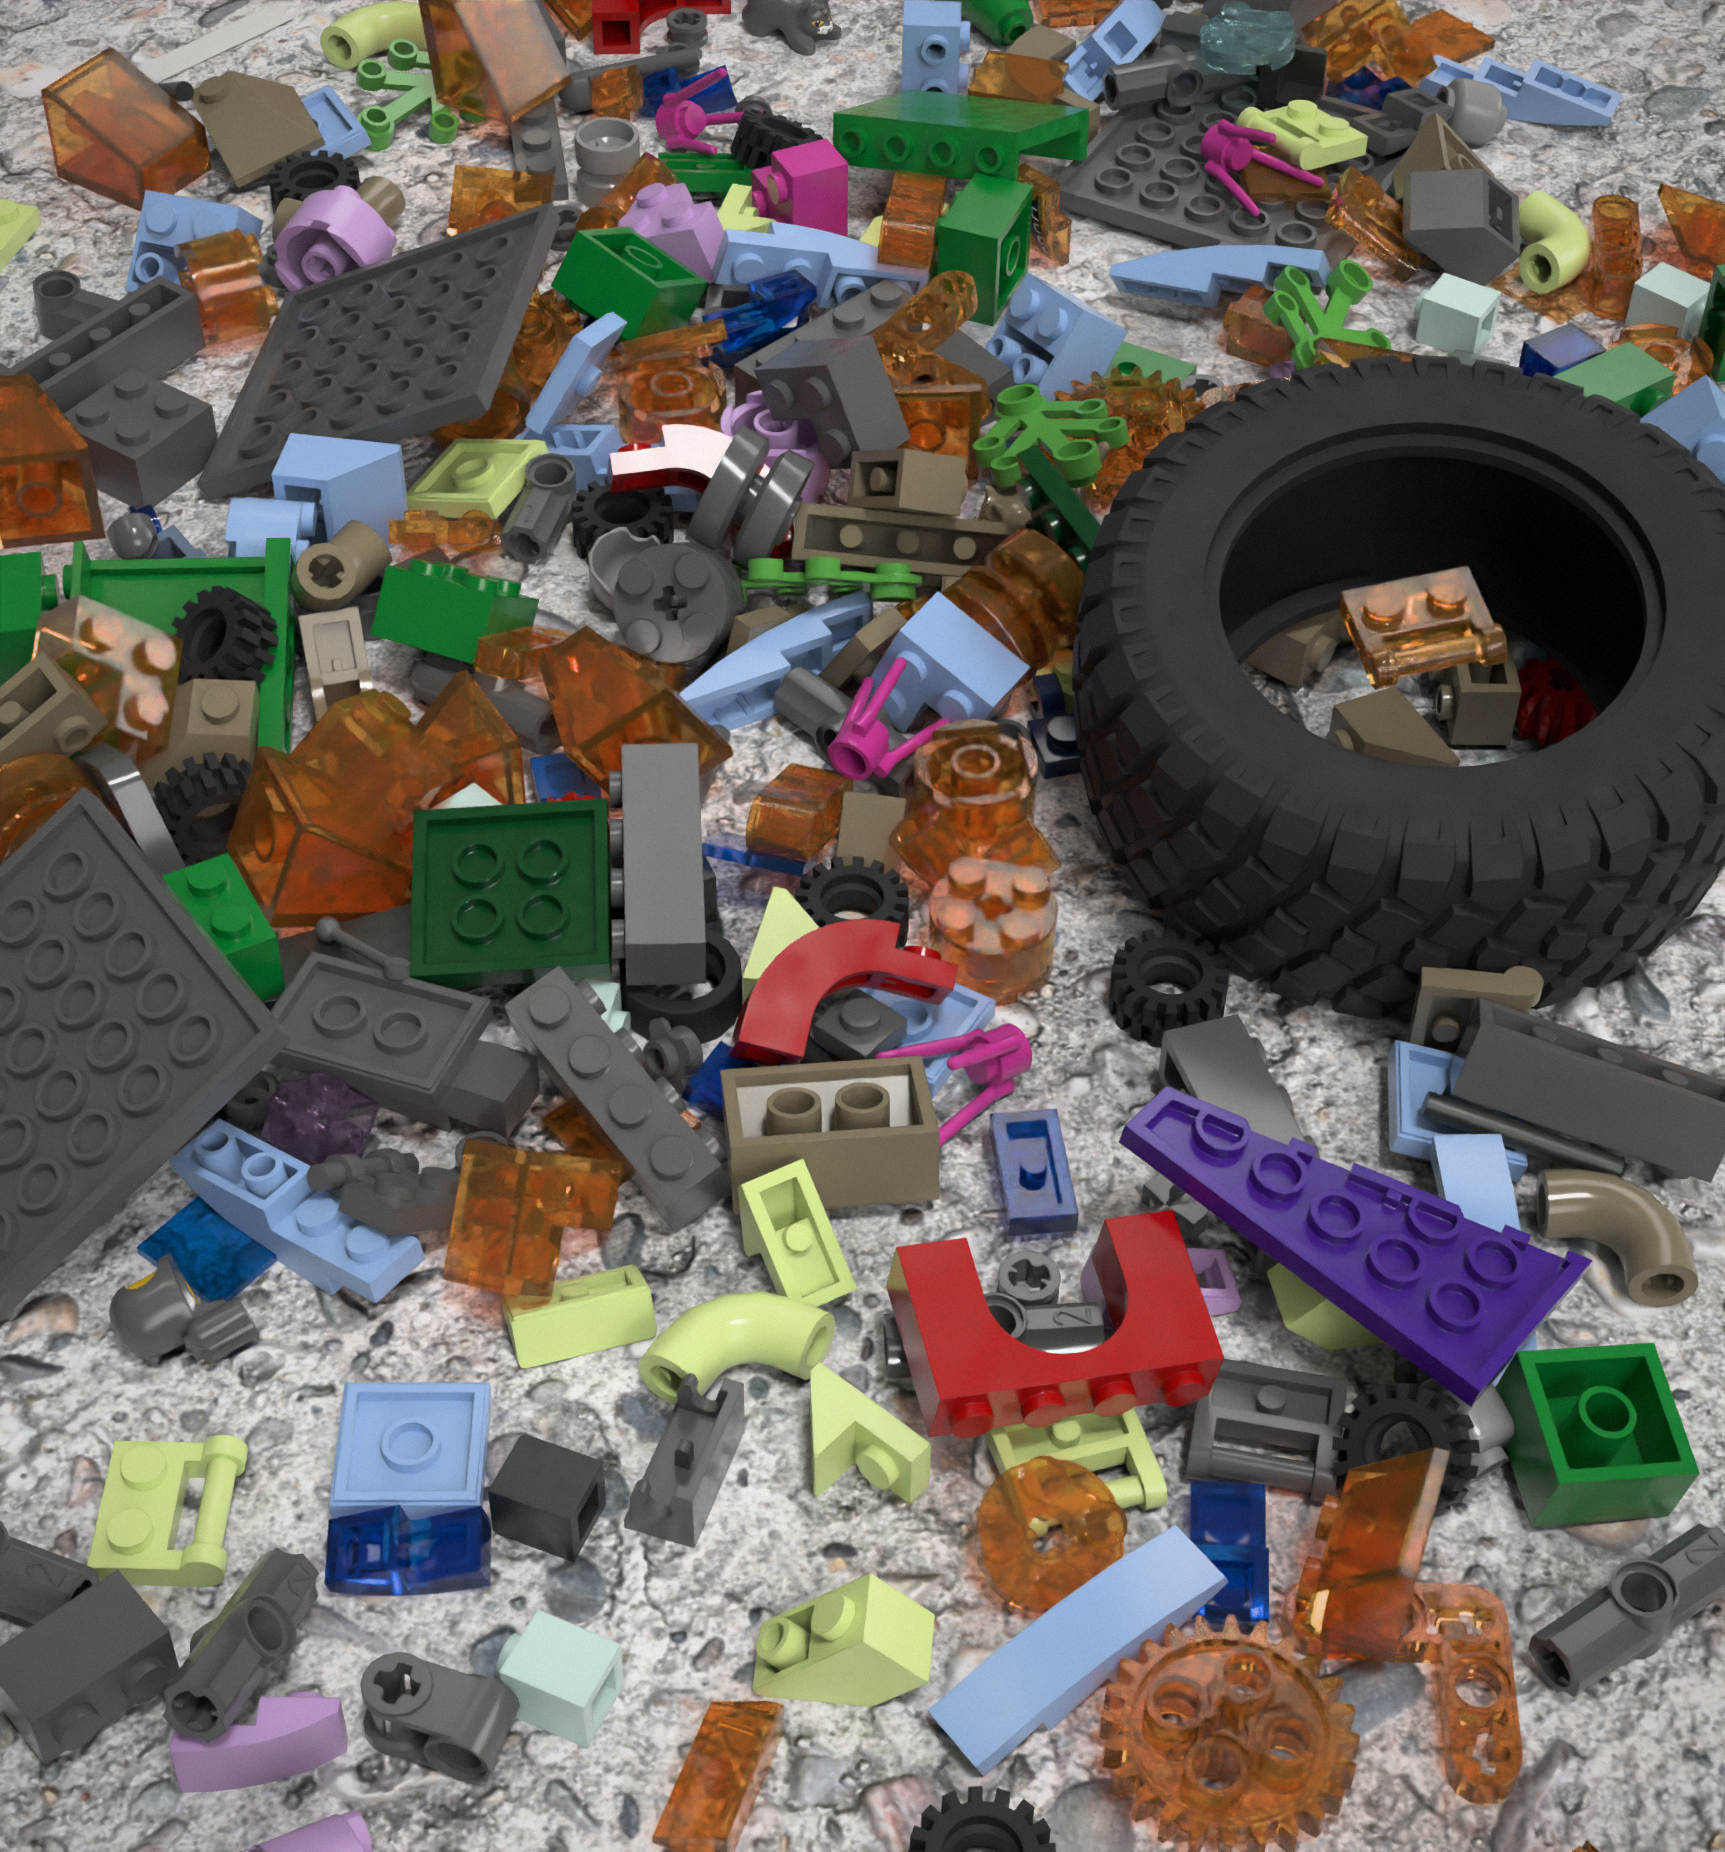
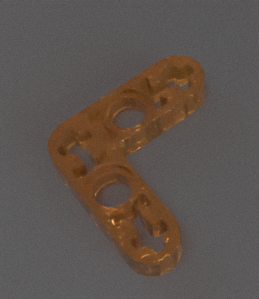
M953 270L937 275L872 334L895 396L959 427L979 424L987 418L991 411V401L986 380L980 375L933 353L978 309L975 281L967 272ZM918 323L932 325L929 329L921 332L907 331L910 326ZM924 374L937 376V379L931 383L919 385L912 383L916 377Z
M537 625L479 637L473 663V669L479 673L501 679L525 680L563 670L646 695L672 699L678 698V694L681 693L686 667L677 662L656 661L626 647L558 628Z
M1309 1578L1292 1585L1286 1593L1280 1621L1282 1637L1290 1648L1301 1655L1313 1658L1435 1664L1444 1766L1449 1785L1457 1795L1479 1805L1498 1804L1509 1797L1515 1788L1521 1770L1523 1752L1508 1616L1504 1604L1495 1594L1483 1587L1465 1584L1337 1578ZM1310 1608L1321 1610L1322 1619L1327 1621L1326 1627L1312 1626V1620L1306 1614V1610ZM1382 1608L1399 1609L1412 1620L1414 1628L1402 1635L1388 1634L1378 1628L1373 1621L1372 1615ZM1349 1609L1360 1610L1356 1630L1349 1629L1352 1616L1348 1615ZM1430 1612L1436 1614L1433 1626L1438 1627L1436 1634L1427 1633ZM1459 1616L1473 1617V1623L1476 1628L1482 1629L1481 1633L1477 1635L1467 1633L1464 1622L1458 1621ZM1474 1678L1482 1680L1494 1689L1498 1701L1489 1707L1471 1706L1461 1699L1457 1694L1455 1686L1464 1679ZM1488 1733L1486 1740L1487 1760L1490 1765L1496 1767L1494 1774L1481 1773L1479 1763L1471 1760L1477 1742V1734Z

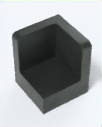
M1272 40L1260 63L1256 106L1277 109L1288 106V103L1293 100H1308L1318 105L1324 90L1327 50Z
M527 1434L521 1435L488 1489L493 1531L505 1538L575 1562L606 1506L603 1461Z

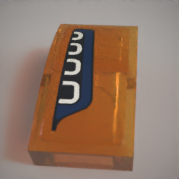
M1023 163L1018 166V182L1033 185L1030 248L1062 267L1069 263L1072 220L1059 213L1061 184L1028 164Z

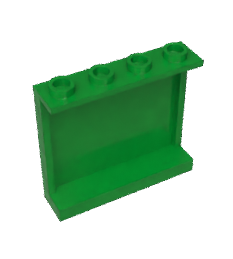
M910 90L834 112L833 146L846 160L848 166L968 180L973 177L975 172L1018 182L1019 154L1081 161L1087 158L1090 108Z
M266 538L265 557L90 560L83 541L74 542L73 563L63 567V592L65 599L70 601L69 617H61L59 621V643L62 653H66L65 671L82 685L110 723L97 733L86 747L75 752L63 762L71 782H85L74 756L102 742L127 754L135 765L143 704L180 686L175 683L176 680L170 678L167 670L171 666L164 662V654L173 650L165 645L167 635H176L177 628L171 624L176 616L181 619L185 617L187 613L182 607L188 600L196 604L198 603L196 593L203 589L211 592L212 586L219 585L225 589L229 587L265 607L271 612L270 617L276 620L278 628L273 630L272 633L279 636L278 646L271 647L268 650L269 653L275 655L272 666L264 663L260 671L267 676L261 684L256 682L260 694L257 752L260 758L259 778H290L297 602L293 598L291 590L293 569L297 561L290 538Z

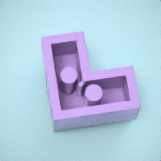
M654 183L641 189L637 193L636 200L628 212L618 221L617 228H632L707 282L714 283L715 279L712 269L724 230L712 202L694 204L685 183L664 186L663 183Z

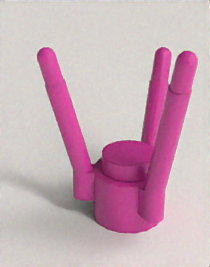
M719 68L684 89L663 96L664 104L657 110L655 125L658 134L666 141L667 148H683L711 156L716 155L717 148L715 146L693 139L698 137L705 126L740 123L744 111L705 115L699 105L692 101H687L690 97L727 75L726 69Z
M1223 119L1210 127L1201 141V156L1207 160L1204 171L1216 177L1254 217L1259 216L1260 209L1226 172L1243 169L1247 166L1250 159L1320 188L1324 185V180L1321 177L1256 150L1249 143V140L1274 143L1276 141L1274 133L1236 126Z
M898 657L894 661L867 706L866 703L874 686V680L871 677L864 678L860 688L857 690L837 737L827 748L830 762L843 776L861 781L867 779L874 772L877 776L885 778L895 764L949 728L950 721L947 718H942L892 751H888L889 732L885 725L877 720L876 717L906 667L907 661L905 658Z
M1008 1023L987 1032L978 1028L961 1036L882 1051L876 1054L875 1059L922 1055V1058L964 1050L962 1054L950 1057L947 1060V1067L950 1070L964 1067L968 1077L977 1084H986V1089L939 1127L940 1147L996 1099L1012 1093L1015 1089L1013 1078L1027 1072L1031 1068L1033 1060L1032 1050L1025 1034L1017 1026Z

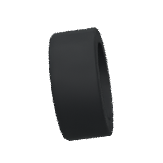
M705 929L706 975L718 982L719 985L708 994L693 1000L672 1001L663 999L643 988L645 985H626V959H621L619 963L622 1011L630 1012V1027L632 1030L650 1040V1022L653 1019L663 1017L669 1022L670 1027L684 1025L690 1028L696 1034L700 1044L718 1038L734 1025L742 1009V972L740 956L730 941L712 930Z

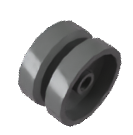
M742 425L726 449L698 504L686 532L685 540L703 544L714 551L723 545L734 524L740 527V530L730 551L731 563L748 572L749 559L769 558L775 545L780 546L802 504L804 498L800 496L812 473L815 462L789 449L777 457L766 478L761 476V470L770 451L769 438Z

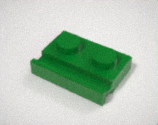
M658 152L655 167V183H663L664 186L685 183L691 197H694L696 192H715L716 197L725 199L732 184L751 186V170L755 169L748 167V162H740L736 159V155H732V153H716V155L711 156L702 153Z

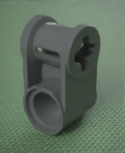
M394 1652L382 1655L372 1661L363 1672L360 1684L363 1703L367 1707L363 1720L365 1735L375 1750L385 1755L396 1756L436 1769L446 1776L468 1783H480L488 1779L520 1707L515 1694L499 1681L483 1675L466 1674L422 1660L409 1653ZM405 1674L410 1676L411 1689H406ZM386 1721L391 1722V1735L386 1732Z

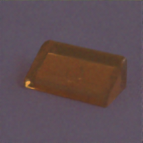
M711 1701L654 1831L652 1843L678 1852H735L784 1734L783 1704L772 1701Z

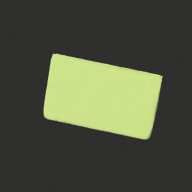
M633 1264L505 1294L500 1298L516 1359L521 1368L525 1369L651 1339L657 1334L650 1288L638 1267Z

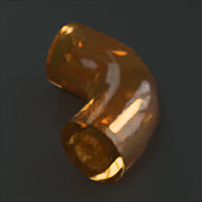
M644 152L620 181L594 207L581 214L576 223L575 234L578 230L617 228L618 221L628 212L636 200L637 193L641 189L654 183H663L664 186L681 183L680 180L662 161L649 152Z
M928 804L911 812L901 820L891 832L888 842L905 865L935 891L967 901L1004 899L1037 884L1062 867L1057 854L1046 837L1027 815L999 834L990 838L975 839L959 832L937 804Z

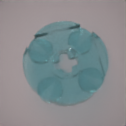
M1229 2L1221 7V14L1208 19L1199 31L1200 55L1204 52L1206 54V63L1211 68L1221 72L1251 75L1256 74V65L1271 63V71L1288 64L1295 55L1296 32L1294 29V16L1286 11L1269 12L1250 9V6L1244 2Z

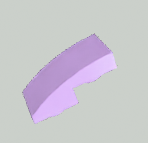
M296 1691L289 1693L285 1697L260 1696L255 1725H242L237 1721H233L223 1735L209 1743L190 1735L179 1736L173 1729L169 1753L181 1793L214 1792L266 1784L323 1765L347 1752L348 1734L340 1697H325L311 1691Z

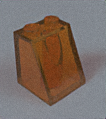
M418 0L437 103L510 124L571 84L570 73L535 0Z
M108 47L41 90L57 177L141 212L145 190L174 195L212 169L205 126L113 48Z
M29 373L0 376V549L106 538L88 442Z
M584 626L537 658L565 755L609 796V770H622L621 744L698 743L699 777L734 755L732 747L663 678L588 626Z
M259 746L226 848L272 928L315 927L317 921L325 916L333 917L340 923L411 903L412 850L402 835L400 826L395 823L381 797L271 746Z

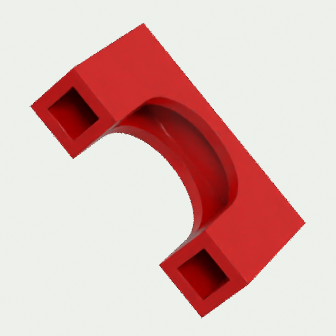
M1173 1210L1104 1220L1091 1259L1112 1320L1114 1335L1101 1345L1079 1353L1056 1354L1037 1350L1018 1341L998 1324L986 1303L967 1237L896 1247L886 1288L928 1437L953 1434L958 1438H972L980 1436L995 1427L1022 1423L1034 1428L1045 1427L1069 1416L1096 1413L1101 1417H1112L1123 1414L1135 1406L1162 1402L1169 1406H1185L1198 1401L1203 1396H1208L1224 1361V1355Z

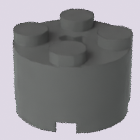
M695 542L661 544L641 551L621 567L613 594V610L618 628L632 651L656 661L676 663L709 655L717 651L729 639L734 617L743 614L744 592L736 570L713 549ZM675 595L686 596L687 607L681 609L673 608L671 597Z

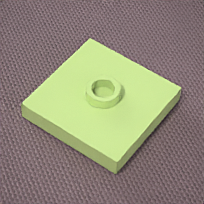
M456 438L406 492L409 516L497 519L525 487V469L528 462L538 455L549 453L545 441Z

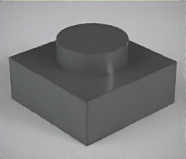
M857 987L814 1024V1042L843 1061L875 1059L877 1053L892 1050L907 1036L906 1017Z

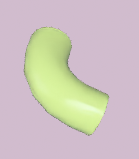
M408 1L378 2L359 7L335 20L323 30L320 44L323 53L332 64L341 69L350 70L370 55L389 50L390 43L395 39L412 41L417 46L418 51L440 53L449 37L450 20L446 10L441 7Z
M1537 190L1530 194L1519 207L1520 237L1530 243L1520 255L1519 272L1524 284L1531 291L1539 294L1549 293L1563 287L1584 271L1588 264L1591 239L1581 218L1563 203L1543 190Z
M763 1291L724 1294L689 1308L660 1333L640 1358L638 1370L647 1387L659 1398L671 1405H676L677 1391L683 1378L689 1373L697 1377L698 1385L696 1390L702 1396L722 1372L739 1364L760 1363L776 1367L803 1380H807L810 1378V1370L819 1362L823 1363L830 1349L835 1331L834 1315L800 1300Z

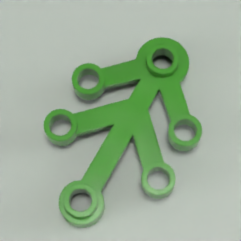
M395 39L390 43L387 60L391 67L400 71H409L413 68L440 70L434 75L386 71L385 65L375 59H364L358 64L356 83L360 88L367 91H379L381 89L408 91L385 107L368 106L357 115L356 119L366 130L372 143L365 148L367 150L381 151L390 147L395 125L429 102L431 117L428 134L430 138L443 144L455 141L459 120L451 113L449 89L455 85L462 87L463 95L461 97L459 113L465 120L479 123L486 120L488 116L490 99L482 92L481 86L491 75L493 63L490 56L475 45H460L451 48L448 53L418 51L417 46L407 39Z
M1348 259L1342 260L1328 275V284L1326 285L1325 292L1329 300L1324 313L1310 289L1308 277L1302 270L1288 265L1275 278L1274 286L1277 291L1264 303L1263 311L1271 322L1277 326L1286 327L1295 347L1291 351L1295 371L1330 362L1341 364L1342 368L1349 367L1352 359L1386 356L1391 351L1390 341L1377 329L1369 328L1367 331L1342 328L1350 305H1357L1373 288L1371 277L1356 262ZM1300 310L1302 311L1308 325L1310 326L1314 334L1313 336L1310 335L1308 329L1306 328L1304 322L1298 314ZM1338 349L1357 351L1359 355L1356 358L1345 357L1341 355Z
M1019 384L1008 387L998 394V405L994 410L997 423L984 437L977 439L972 447L976 464L979 467H991L994 483L999 487L1014 486L1015 481L1022 478L1016 454L1037 444L1038 446L1041 445L1054 458L1056 470L1071 488H1081L1093 484L1098 479L1097 472L1101 469L1102 464L1097 445L1101 442H1107L1110 445V450L1127 444L1130 438L1126 420L1122 417H1109L1106 401L1103 399L1047 401L1046 397L1040 394L1037 385ZM1047 418H1076V419H1047ZM1024 430L1007 449L1006 441L1015 431ZM1067 437H1095L1096 442L1090 439L1070 441Z
M810 557L805 559V573L783 572V560L755 558L748 560V578H741V568L733 567L738 573L743 586L744 604H747V590L776 589L777 595L805 596L810 595V593L832 590L833 594L849 595L863 589L865 593L870 592V601L912 602L916 601V587L922 586V576L911 574V565L905 563L876 564V574L860 571H841L840 558Z

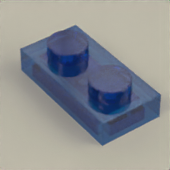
M1057 1108L990 1114L989 1134L1008 1235L1021 1236L1077 1231L1079 1212Z

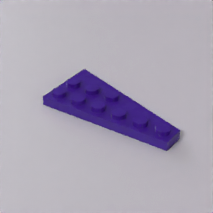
M1168 1086L1161 1090L1125 1125L1119 1140L1120 1144L1470 1407L1473 1406L1513 1359L1516 1352L1521 1350L1580 1281L1593 1261L1569 1250L1565 1257L1562 1258L1528 1244L1530 1234L1506 1224L1502 1231L1498 1232L1464 1218L1459 1205L1359 1164L1353 1163L1349 1171L1314 1156L1317 1147L1291 1137L1289 1144L1286 1145L1251 1130L1247 1118Z

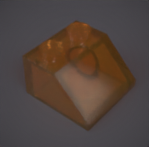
M1434 1447L1351 1468L1348 1471L1341 1497L1338 1498L1326 1494L1314 1539L1327 1542L1322 1560L1307 1556L1295 1601L1309 1605L1303 1631L1304 1636L1394 1663L1428 1541L1450 1455L1449 1451Z

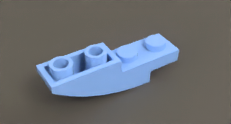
M1120 0L1049 76L1058 85L1093 101L1103 91V71H1107L1109 66L1133 62L1161 30L1166 15L1153 0Z
M773 221L770 222L767 233L725 229L712 269L716 284L790 291L794 286H798L805 293L814 294L818 307L834 309L885 279L899 285L921 299L930 277L926 269L873 245L823 230Z
M220 1118L170 1159L173 1170L226 1221L278 1262L332 1296L345 1286L368 1300L377 1303L425 1259L418 1238L410 1234L389 1236L339 1211L341 1199L332 1196L327 1191H314L308 1185L307 1172L311 1167L310 1165Z

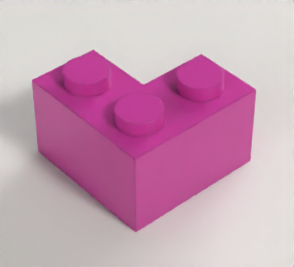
M827 138L771 152V166L751 170L752 207L758 208L759 217L848 237V163Z

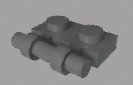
M393 1148L370 1151L365 1158H359L356 1154L352 1153L334 1154L325 1159L323 1163L312 1165L307 1172V1182L312 1190L317 1192L327 1191L332 1196L341 1199L339 1211L389 1236L481 1222L487 1196L462 1185L463 1177L454 1171L440 1167H424L421 1174H418L419 1161L417 1157L412 1153H400Z

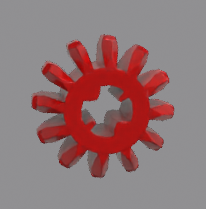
M1550 654L1545 661L1528 658L1525 667L1517 670L1522 693L1514 725L1518 726L1520 738L1535 737L1538 739L1541 748L1547 743H1558L1598 717L1584 690L1573 676Z

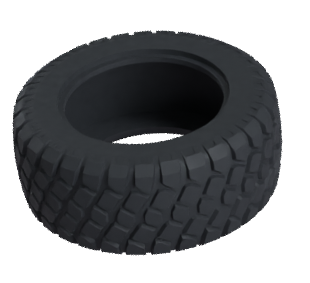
M1390 355L1352 359L1350 366L1343 368L1341 364L1330 362L1292 371L1290 381L1280 378L1267 379L1236 392L1235 401L1216 402L1187 420L1183 432L1170 433L1144 458L1142 469L1132 471L1112 501L1110 514L1104 516L1098 531L1081 590L1076 620L1078 633L1074 640L1072 691L1075 693L1074 706L1072 707L1076 742L1081 758L1080 770L1092 815L1096 816L1098 831L1114 863L1125 865V880L1149 909H1166L1163 915L1164 924L1171 929H1175V933L1182 939L1186 931L1197 934V946L1201 945L1206 939L1214 944V955L1222 953L1226 959L1225 969H1229V971L1249 982L1262 976L1270 979V991L1310 1006H1313L1319 998L1331 1000L1332 1009L1336 1013L1380 1020L1383 1010L1395 1011L1397 1019L1402 1023H1410L1422 967L1452 968L1502 974L1514 966L1530 967L1538 971L1544 981L1539 1002L1530 1008L1538 1010L1577 997L1583 986L1590 988L1601 986L1631 969L1639 957L1649 956L1677 932L1684 922V918L1692 915L1718 878V873L1725 866V485L1704 463L1690 458V450L1661 428L1650 423H1640L1639 414L1604 396L1594 394L1586 397L1583 395L1584 387L1546 374L1536 373L1533 377L1522 375L1523 368L1484 360H1476L1473 365L1461 364L1459 357L1414 355L1411 362H1401L1399 357ZM1387 602L1443 606L1492 620L1537 644L1573 676L1586 693L1598 717L1578 732L1554 745L1507 761L1460 767L1418 766L1397 763L1357 753L1308 731L1271 704L1252 684L1240 665L1257 648L1278 633L1322 613L1345 607Z

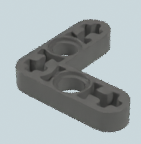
M104 742L75 755L74 758L78 769L90 792L97 796L105 807L118 817L123 829L158 873L162 876L185 868L186 866L130 757Z

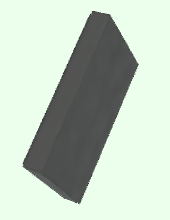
M312 951L270 1011L292 1038V1041L269 1064L435 1110L493 1018L491 999L410 977L402 980L389 979L383 975V970Z

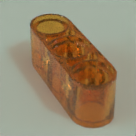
M902 170L895 171L881 224L877 257L878 264L930 270L935 250L934 241L937 220L943 215L947 176Z
M1604 195L1594 200L1588 226L1591 247L1588 264L1585 268L1587 304L1589 310L1598 317L1608 320H1621L1627 318L1634 283L1641 278L1643 270L1639 209L1637 204L1627 197Z
M791 763L754 798L746 826L745 840L747 848L805 861L812 860L840 830L844 791L853 792V780L843 776L840 772Z

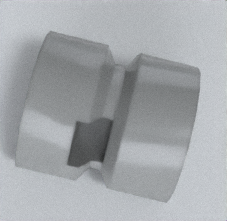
M614 117L594 118L584 122L576 129L574 134L576 161L578 166L581 167L577 170V187L580 202L588 208L604 212L622 211L630 208L636 200L637 193L641 190V170L638 164L640 159V142L637 127L630 121Z

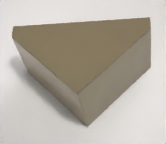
M844 791L836 858L842 857L844 865H853V856L864 857V866L869 868L873 861L877 860L884 863V874L891 869L900 873L914 812V801L906 798Z

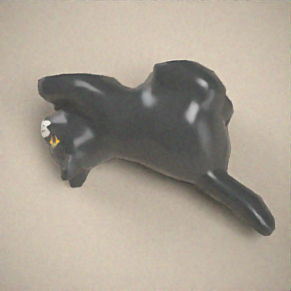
M747 0V4L742 9L744 24L753 36L763 38L781 30L791 48L796 53L804 56L815 54L816 42L820 40H838L842 36L841 27L832 22L831 10L828 4L829 0Z

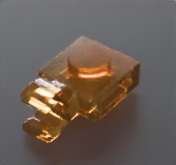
M636 64L623 69L608 70L600 77L592 79V109L597 118L614 117L630 121V112L643 107V77Z

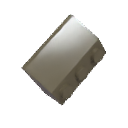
M922 1055L720 1070L726 1155L728 1157L727 1168L733 1215H740L737 1186L800 1159L805 1161L825 1210H841L848 1206L886 1203L908 1205L916 1201L939 1199V1127Z

